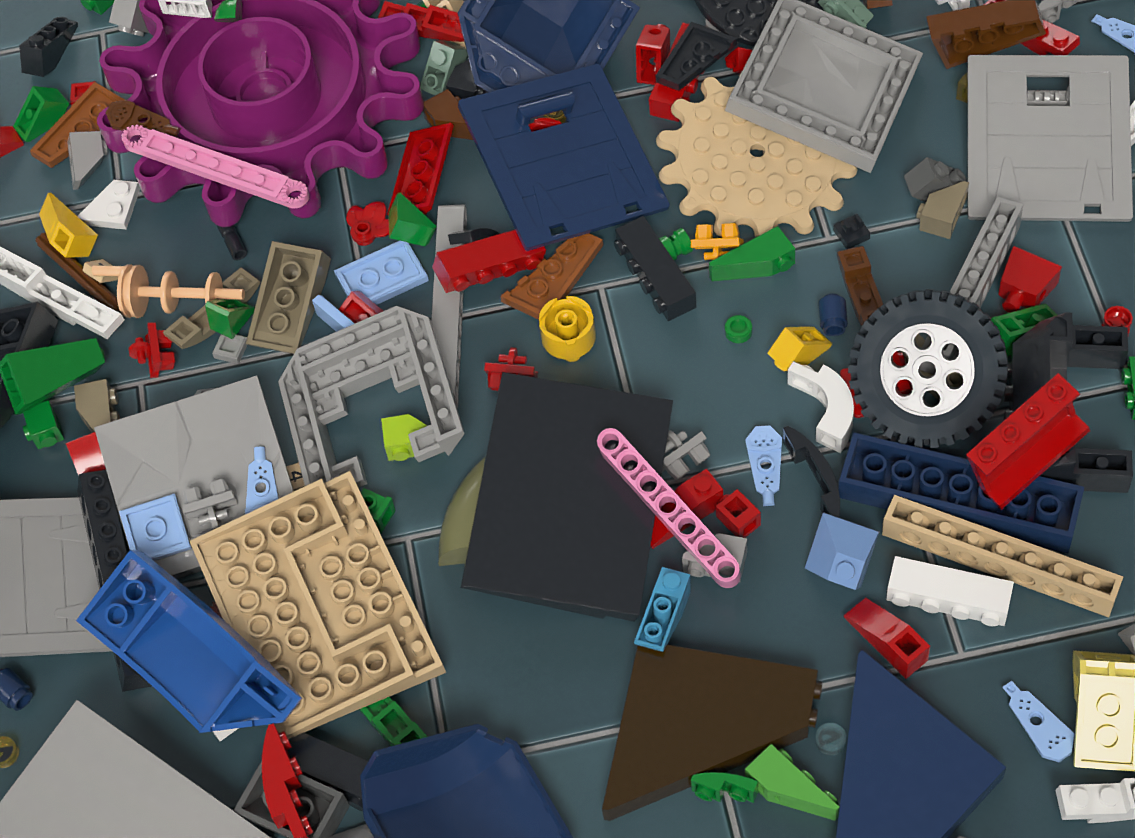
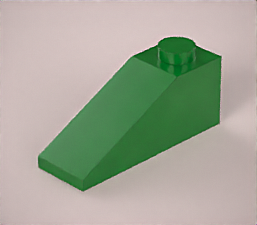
M777 226L709 262V278L711 281L773 276L779 272L787 271L795 264V247Z
M1042 304L992 317L991 321L998 327L1001 338L1006 346L1007 357L1011 356L1012 345L1015 341L1042 320L1057 316V314L1047 304Z

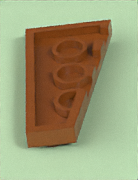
M94 82L30 150L32 157L50 168L54 167L69 156L67 145L69 132L100 131L97 125L99 113L109 107L111 102L125 99Z
M590 233L567 239L555 250L556 253L548 260L544 259L537 265V269L528 277L526 275L517 282L518 285L510 292L507 290L502 294L501 302L539 320L540 311L545 304L555 298L557 300L565 299L603 247V239Z

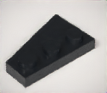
M690 22L656 74V83L680 91L737 45V38Z

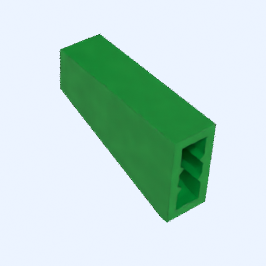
M93 338L6 354L0 361V374L15 415L24 413L95 374L105 363L104 351L99 347L97 339Z

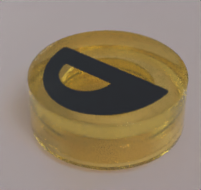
M1 736L0 768H6L17 760L19 749L11 738Z

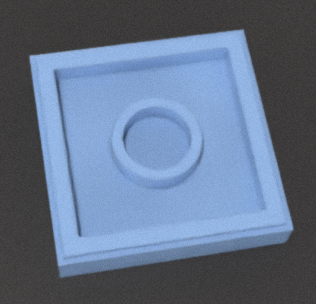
M175 494L119 511L130 550L141 551L153 561L192 549Z

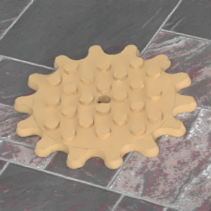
M707 77L701 83V91L704 94L702 102L692 103L684 99H678L672 104L671 112L681 121L682 127L674 131L664 130L656 138V144L659 148L671 151L676 157L674 163L666 165L660 170L659 179L667 185L681 184L687 188L688 194L679 205L682 214L693 216L703 210L712 212L716 218L713 229L719 237H722L721 224L736 223L738 226H750L754 231L755 238L781 223L790 224L798 233L806 235L814 229V222L810 216V211L813 208L821 206L831 211H838L843 207L844 200L841 194L832 187V183L839 178H853L857 174V167L726 112L725 108L734 87L723 86L716 78ZM750 150H763L764 155L754 157L751 155Z

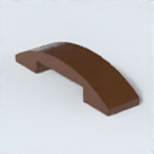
M864 246L837 252L844 283L861 326L873 312L883 305L871 274V264Z

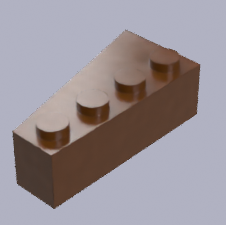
M1006 0L926 16L932 42L946 69L968 62L969 55H988L1046 34L1036 0Z

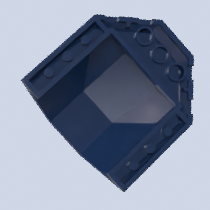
M465 0L458 11V17L474 84L486 92H492L594 64H600L602 69H604L640 7L630 0Z

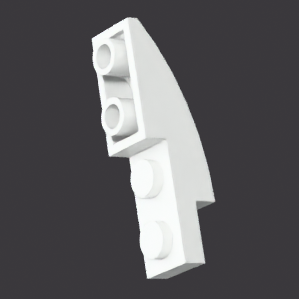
M1124 778L1120 783L1059 785L1056 789L1062 820L1087 819V823H1104L1135 819V778Z

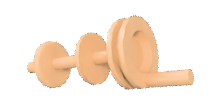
M141 265L92 266L93 276L119 277L117 302L121 314L126 318L143 317L147 310L149 297H160L162 308L167 314H171L176 310L179 298L205 299V303L219 299L244 300L245 298L244 289L223 288L222 278L217 272L209 274L205 288L179 287L178 278L172 271L164 273L160 287L149 286L147 272Z

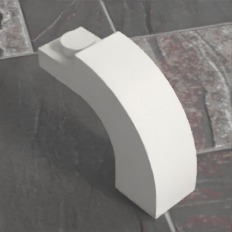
M793 361L788 369V385L817 398L826 409L824 416L816 427V442L841 453L850 438L853 427L854 404L849 387L840 375L824 364L817 373L811 367L800 365Z

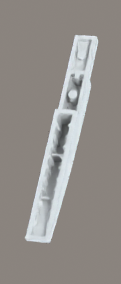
M0 247V284L31 303L39 302L47 311L73 326L77 323L106 339L124 321L121 313L49 277L41 267Z

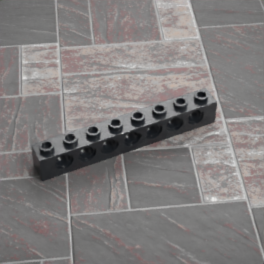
M106 470L80 473L77 488L99 590L127 555L115 500ZM114 653L122 692L152 687L139 673Z

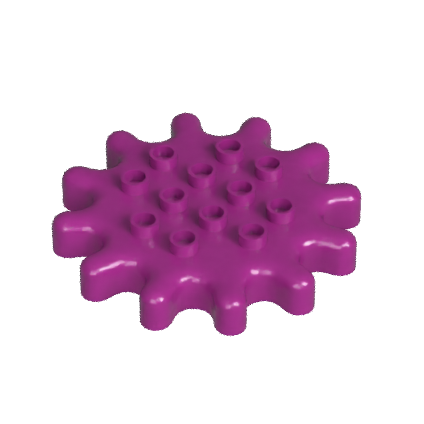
M140 0V12L146 28L153 38L141 46L118 45L109 47L100 56L99 62L109 86L115 92L133 94L127 99L128 101L169 119L170 125L181 128L176 138L288 176L289 179L298 180V182L301 181L305 184L309 192L308 202L300 208L288 207L294 216L301 219L314 216L320 209L321 197L317 181L325 172L340 167L348 168L367 179H375L383 175L387 169L388 159L382 137L372 128L384 120H414L421 115L424 109V100L418 78L408 72L389 70L397 64L415 58L419 53L421 44L416 20L407 13H397L378 19L369 18L380 6V0H242V20L236 22L214 21L217 8L225 0H211L212 17L210 18L163 14L158 0ZM108 107L103 109L97 117V125L107 147L119 154L130 152L125 148L121 135L124 132L112 129L105 113ZM143 118L139 122L144 123L148 118ZM141 135L133 136L130 142H138L142 138ZM145 156L141 157L134 167V174L143 195L148 201L154 203L167 201L187 185L203 184L202 198L209 217L213 223L220 227H231L238 223L242 217L245 205L254 196ZM293 191L288 197L295 199V197L298 198L302 193L301 191Z

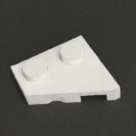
M113 180L78 217L88 226L127 230L140 191L138 182Z

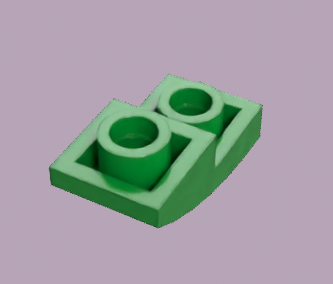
M700 773L692 776L691 788L697 797L705 801H712L713 799L721 802L724 793L727 792L734 800L740 802L747 800L754 803L758 794V781L728 773Z

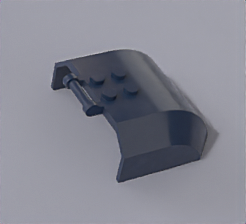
M480 724L376 750L360 775L364 820L374 838H573L517 741L508 737L504 741L488 734V728Z

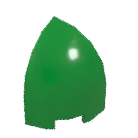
M242 0L223 1L217 8L214 19L216 22H236L242 20Z

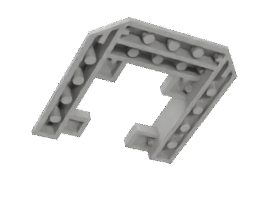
M395 306L297 348L278 383L305 486L319 479H322L325 483L348 471L351 472L358 488L367 484L362 462L357 456L337 464L326 424L349 415L344 398L392 378L398 393L419 384L421 387L431 425L408 434L416 460L421 462L442 452H445L448 456L451 454L465 432L429 317Z

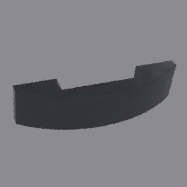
M789 426L784 427L783 443L795 464L806 460L825 494L821 496L820 510L822 514L827 513L840 518L839 489L827 460L819 449L803 434Z

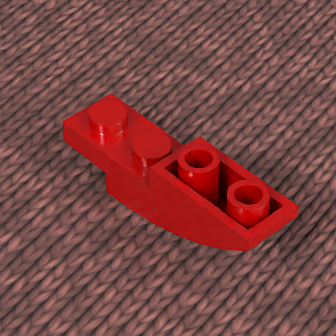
M988 0L984 5L1006 0ZM1043 20L1046 34L1021 43L1039 55H1046L1049 52L1054 55H1068L1080 45V37Z
M273 723L268 725L262 752V780L266 803L272 820L278 829L289 825L294 838H309V835L314 832L307 816L301 817L297 808L301 807L302 803L295 790L302 787L298 776L303 773L296 757L290 759L287 749L292 747L285 731L279 733Z

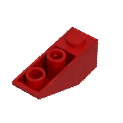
M864 598L844 615V618L905 679L928 661L930 645L910 625L869 599Z

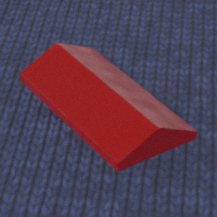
M452 123L409 133L389 205L388 216L398 193L403 194L424 215L432 209L454 127Z

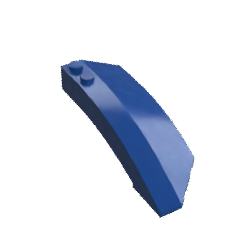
M130 550L76 620L162 694L199 733L284 723L303 699L279 672L227 622L141 551Z

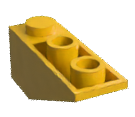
M48 193L39 215L49 243L65 258L89 257L98 234L52 193Z

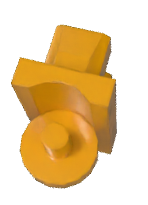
M736 223L721 224L722 238L713 239V225H697L695 239L691 240V248L713 249V252H704V260H714L729 252L722 251V248H737L743 245L744 239L739 238V230Z

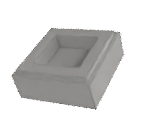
M221 334L212 353L214 358L239 364L247 347V337L236 335L234 339H230Z

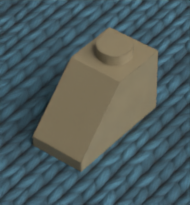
M963 181L929 194L926 204L921 203L917 212V219H920L919 230L951 239L967 200L969 182Z

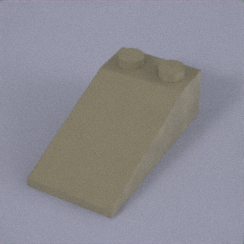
M272 241L247 337V345L294 354L297 348L301 347L315 311L312 300L316 296L321 295L331 261L329 256L321 250Z

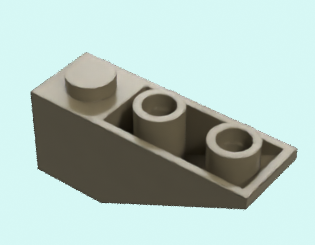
M107 379L74 386L76 409L92 433L95 432L94 427L120 419L118 411H115V405L119 404L117 391L115 388L111 389Z

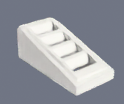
M158 0L163 14L200 18L212 17L211 0Z

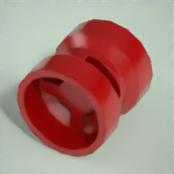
M1112 306L1105 312L1102 326L1127 327L1129 335L1133 319L1132 314L1125 307Z

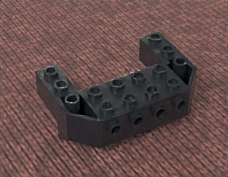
M1070 312L1042 320L1012 345L1010 361H1008L1007 377L1009 378V385L1005 386L1004 402H1009V409H1005L1004 420L1057 373L1067 381V367L1124 368L1128 354L1127 327L1073 325L1072 313ZM1074 445L1043 472L1040 477L1085 487L1084 491L1128 493L1133 478L1132 450L1075 448Z

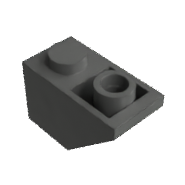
M928 157L904 175L911 196L924 202L927 201L929 194L966 181V177L961 170L954 169L941 161L938 162Z

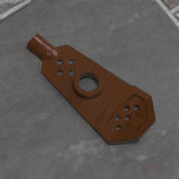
M128 100L111 102L105 112L112 129L124 131L127 130V127L130 128L131 125L143 126V128L153 129L177 137L181 130L179 127L170 125L169 119L139 107ZM143 118H148L144 123L139 122Z

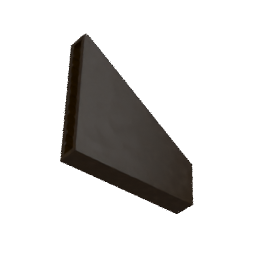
M638 645L602 807L604 820H614L691 787V778L694 774L725 773L755 760L771 744L779 750L808 738L809 728H815L818 709H813L814 699L820 700L823 682L817 681L818 670L666 645L663 652Z

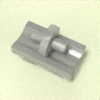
M671 430L668 431L665 453L671 449L673 452L664 458L662 473L666 470L677 481L690 471L682 460L686 455H689L697 466L711 456L706 445L703 443L706 440V436L702 431L684 444H682V441L687 438V434L684 431L677 435Z
M224 479L209 483L213 495L211 497L202 499L199 487L183 491L185 504L181 506L188 520L198 517L200 525L211 522L213 529L220 527L218 520L228 517L225 508L238 505L236 496L229 489Z

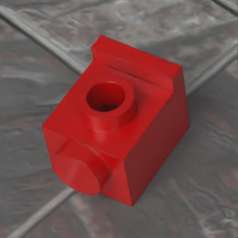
M738 489L730 495H724L717 502L716 517L736 537L745 538L761 526V512Z

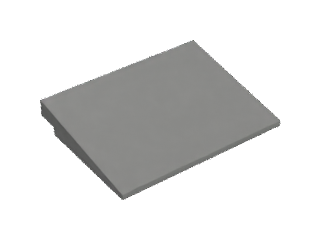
M76 700L0 802V838H271L78 700Z

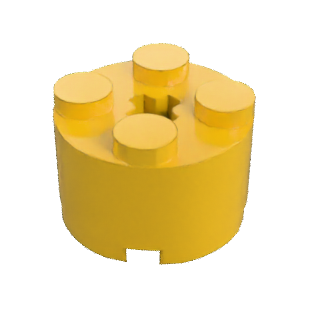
M566 296V299L561 300L555 298L545 304L540 311L539 327L542 345L550 355L567 360L568 362H575L593 347L596 339L594 316L590 306L584 300L574 296Z

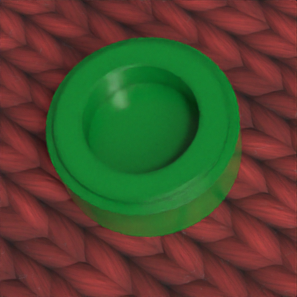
M742 315L730 317L725 323L726 338L733 343L748 341L752 336L751 321Z

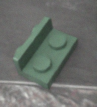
M860 0L818 1L825 12L865 29L867 28V23L874 16Z

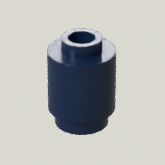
M827 294L818 302L820 327L827 336H839L845 332V328L848 325L846 300L838 294Z
M11 668L0 669V701L15 711L23 709L33 697L30 686Z

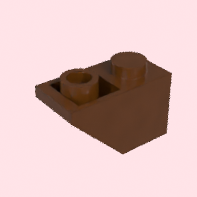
M446 89L424 101V116L431 127L452 123L454 127L451 137L473 140L458 108V101L461 100L458 96L454 97Z

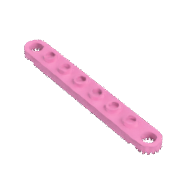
M131 125L121 135L123 144L128 151L283 206L300 208L309 200L308 189L301 181L289 179L288 176L153 129L149 130L139 125ZM141 135L142 138L138 142H130L133 136ZM293 191H301L302 193L298 198L295 197V199L288 197Z

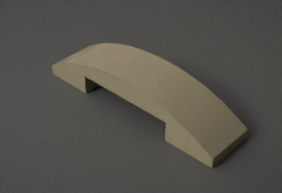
M239 268L222 282L223 288L244 289L245 298L240 300L244 303L249 301L260 285V281L243 268ZM205 305L189 319L181 316L163 331L164 336L181 349L196 345L216 333L210 329Z

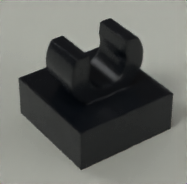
M858 214L833 225L834 233L846 250L870 239V231Z

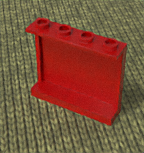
M1059 373L966 454L981 490L1001 510L1090 432L1089 426L1076 415L1073 401L1080 393Z

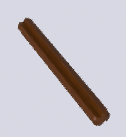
M41 233L40 236L36 237L37 245L98 302L120 313L117 297L103 284L82 271L83 266L73 257L65 258L49 243L46 233Z

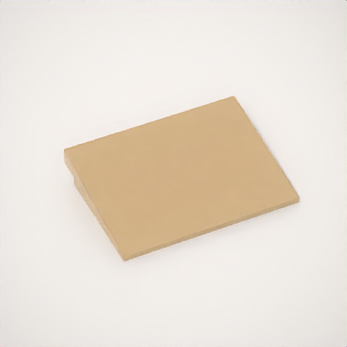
M350 471L325 483L322 479H319L189 541L223 620L253 646L303 698L284 723L275 724L278 732L285 731L288 739L446 673Z

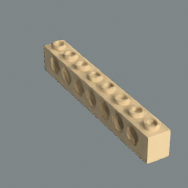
M894 495L884 517L883 536L1004 580L1013 581L1015 584L1109 617L1123 580V576L896 495Z

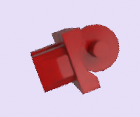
M147 323L148 334L145 335V342L141 337L136 338L135 343L128 348L129 356L138 359L140 364H144L147 358L150 378H158L159 371L174 369V352L159 351V348H171L172 341L164 336L163 331L165 330L156 329V323Z
M511 347L508 355L499 354L498 361L508 364L485 362L484 371L488 375V388L490 390H499L502 372L538 377L535 367L517 365H526L527 363L526 356H518L517 348Z

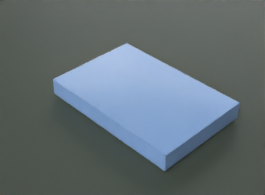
M397 241L334 270L335 276L347 297L351 291H360L376 305L429 281L428 275L408 242Z

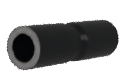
M234 225L231 227L217 226L232 259L238 261L245 258L247 252Z

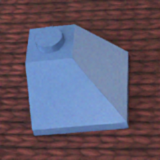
M823 513L805 569L826 580L854 590L861 588L879 531Z

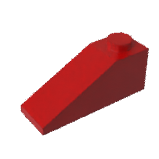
M708 469L683 482L674 491L699 520L716 511L717 502L723 497V488ZM672 502L665 503L661 511L671 513L675 510L676 504ZM656 515L650 545L652 549L674 536ZM688 523L683 525L680 529V532L693 524Z

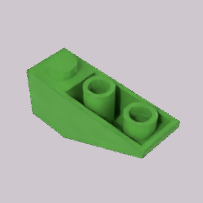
M771 744L745 768V777L758 781V792L767 801L834 821L838 819L839 803L829 791L825 790L823 792L815 785L816 781L806 770L800 771L793 765L792 758L783 749L778 751Z

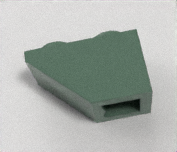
M433 41L420 85L421 90L433 95L445 91L446 84L455 66L466 60V47L451 41Z

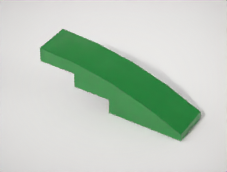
M390 697L359 709L390 746L427 737L415 721L412 722L395 700L392 701Z

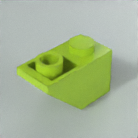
M410 414L381 418L384 447L388 460L404 461L414 457L408 434L427 425Z

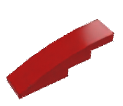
M388 1L383 3L378 18L397 13H407L416 20L419 37L464 42L457 12L429 5V8H424L407 3L406 7Z

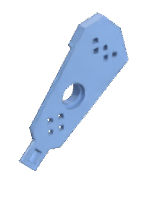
M1098 14L1091 20V22L1101 26L1102 33L1134 52L1135 55V25L1116 18L1106 19ZM1129 35L1131 36V38L1127 39L1122 36Z
M770 425L756 426L745 439L756 492L762 494L763 506H775L774 493L779 491L782 437ZM763 462H768L771 464V467L763 469L760 465Z
M265 447L254 448V461L248 466L245 514L279 499L272 463L266 460ZM260 483L266 485V490L262 493L256 491V486Z
M1013 681L1002 687L1011 697L1009 702L1010 708L1035 744V748L1041 757L1061 762L1072 754L1074 733L1029 691H1020ZM1036 716L1042 720V723L1040 725H1033L1030 719Z

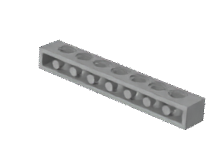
M1000 197L996 198L950 290L951 294H959L966 297V300L971 303L974 302L981 308L1020 228L1023 204ZM929 335L922 348H928L931 345L932 340ZM948 343L943 346L942 351L945 357L954 359L958 356L959 348L955 344ZM925 361L920 364L921 371L933 375L936 373V367L932 362Z

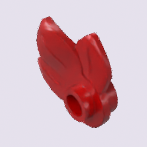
M372 202L366 205L364 209L353 205L349 209L346 221L351 227V238L358 245L366 246L371 244L376 237H386L389 235V219H385L387 209L384 202Z

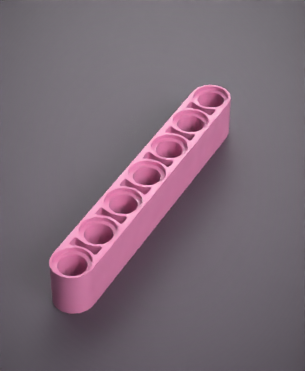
M613 428L603 430L598 435L597 444L604 459L718 585L723 588L736 586L741 578L737 560L618 430ZM610 440L619 442L618 446L613 450L604 448L605 444ZM633 460L638 463L634 470L627 471L623 469L624 464L628 461ZM652 481L657 484L656 488L651 492L642 490L646 482ZM672 502L676 504L675 510L671 513L661 511L665 503ZM690 523L696 526L691 534L686 535L680 532L681 527L685 524ZM704 545L715 547L714 553L710 556H703L699 552ZM730 566L735 569V572L731 577L723 578L719 575L721 568Z

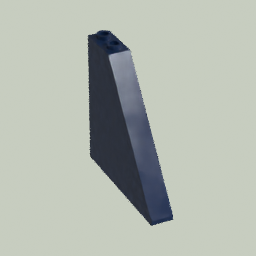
M861 650L858 653L836 838H949L1004 778L1006 766Z

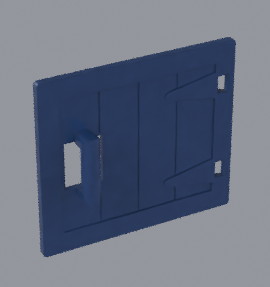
M600 64L582 67L458 101V108L526 251L669 209L670 204ZM560 110L563 111L568 121L531 132L528 126L531 118ZM637 206L639 211L626 214L625 207ZM563 227L565 232L551 235L550 229Z

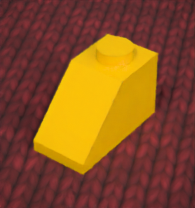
M785 327L767 354L775 360L774 364L779 369L788 371L793 361L800 365H808L832 346V343L815 327Z

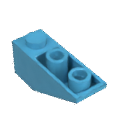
M665 567L661 568L634 644L661 652L664 651L683 615L691 593L690 574Z

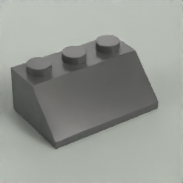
M261 761L233 811L241 817L286 838H294L289 825L278 829L272 820L263 789ZM299 775L298 779L302 787L295 790L302 806L297 809L301 817L307 816L314 833L310 834L309 838H330L336 832L350 805L343 793L308 777Z

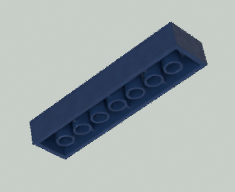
M854 432L839 479V495L841 499L888 510L894 495L1036 546L1067 554L1070 550L1085 488L1039 476L1001 510L981 490L968 459Z

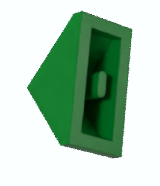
M398 193L389 211V238L424 247L427 246L437 226L403 194Z
M236 299L207 301L205 305L210 329L230 339H234L255 310V307Z

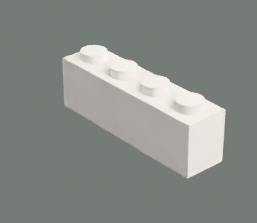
M895 556L886 600L902 607L909 605L919 607L929 613L942 612L951 614L954 618L961 620L968 618L978 620L988 626H1005L1014 582Z

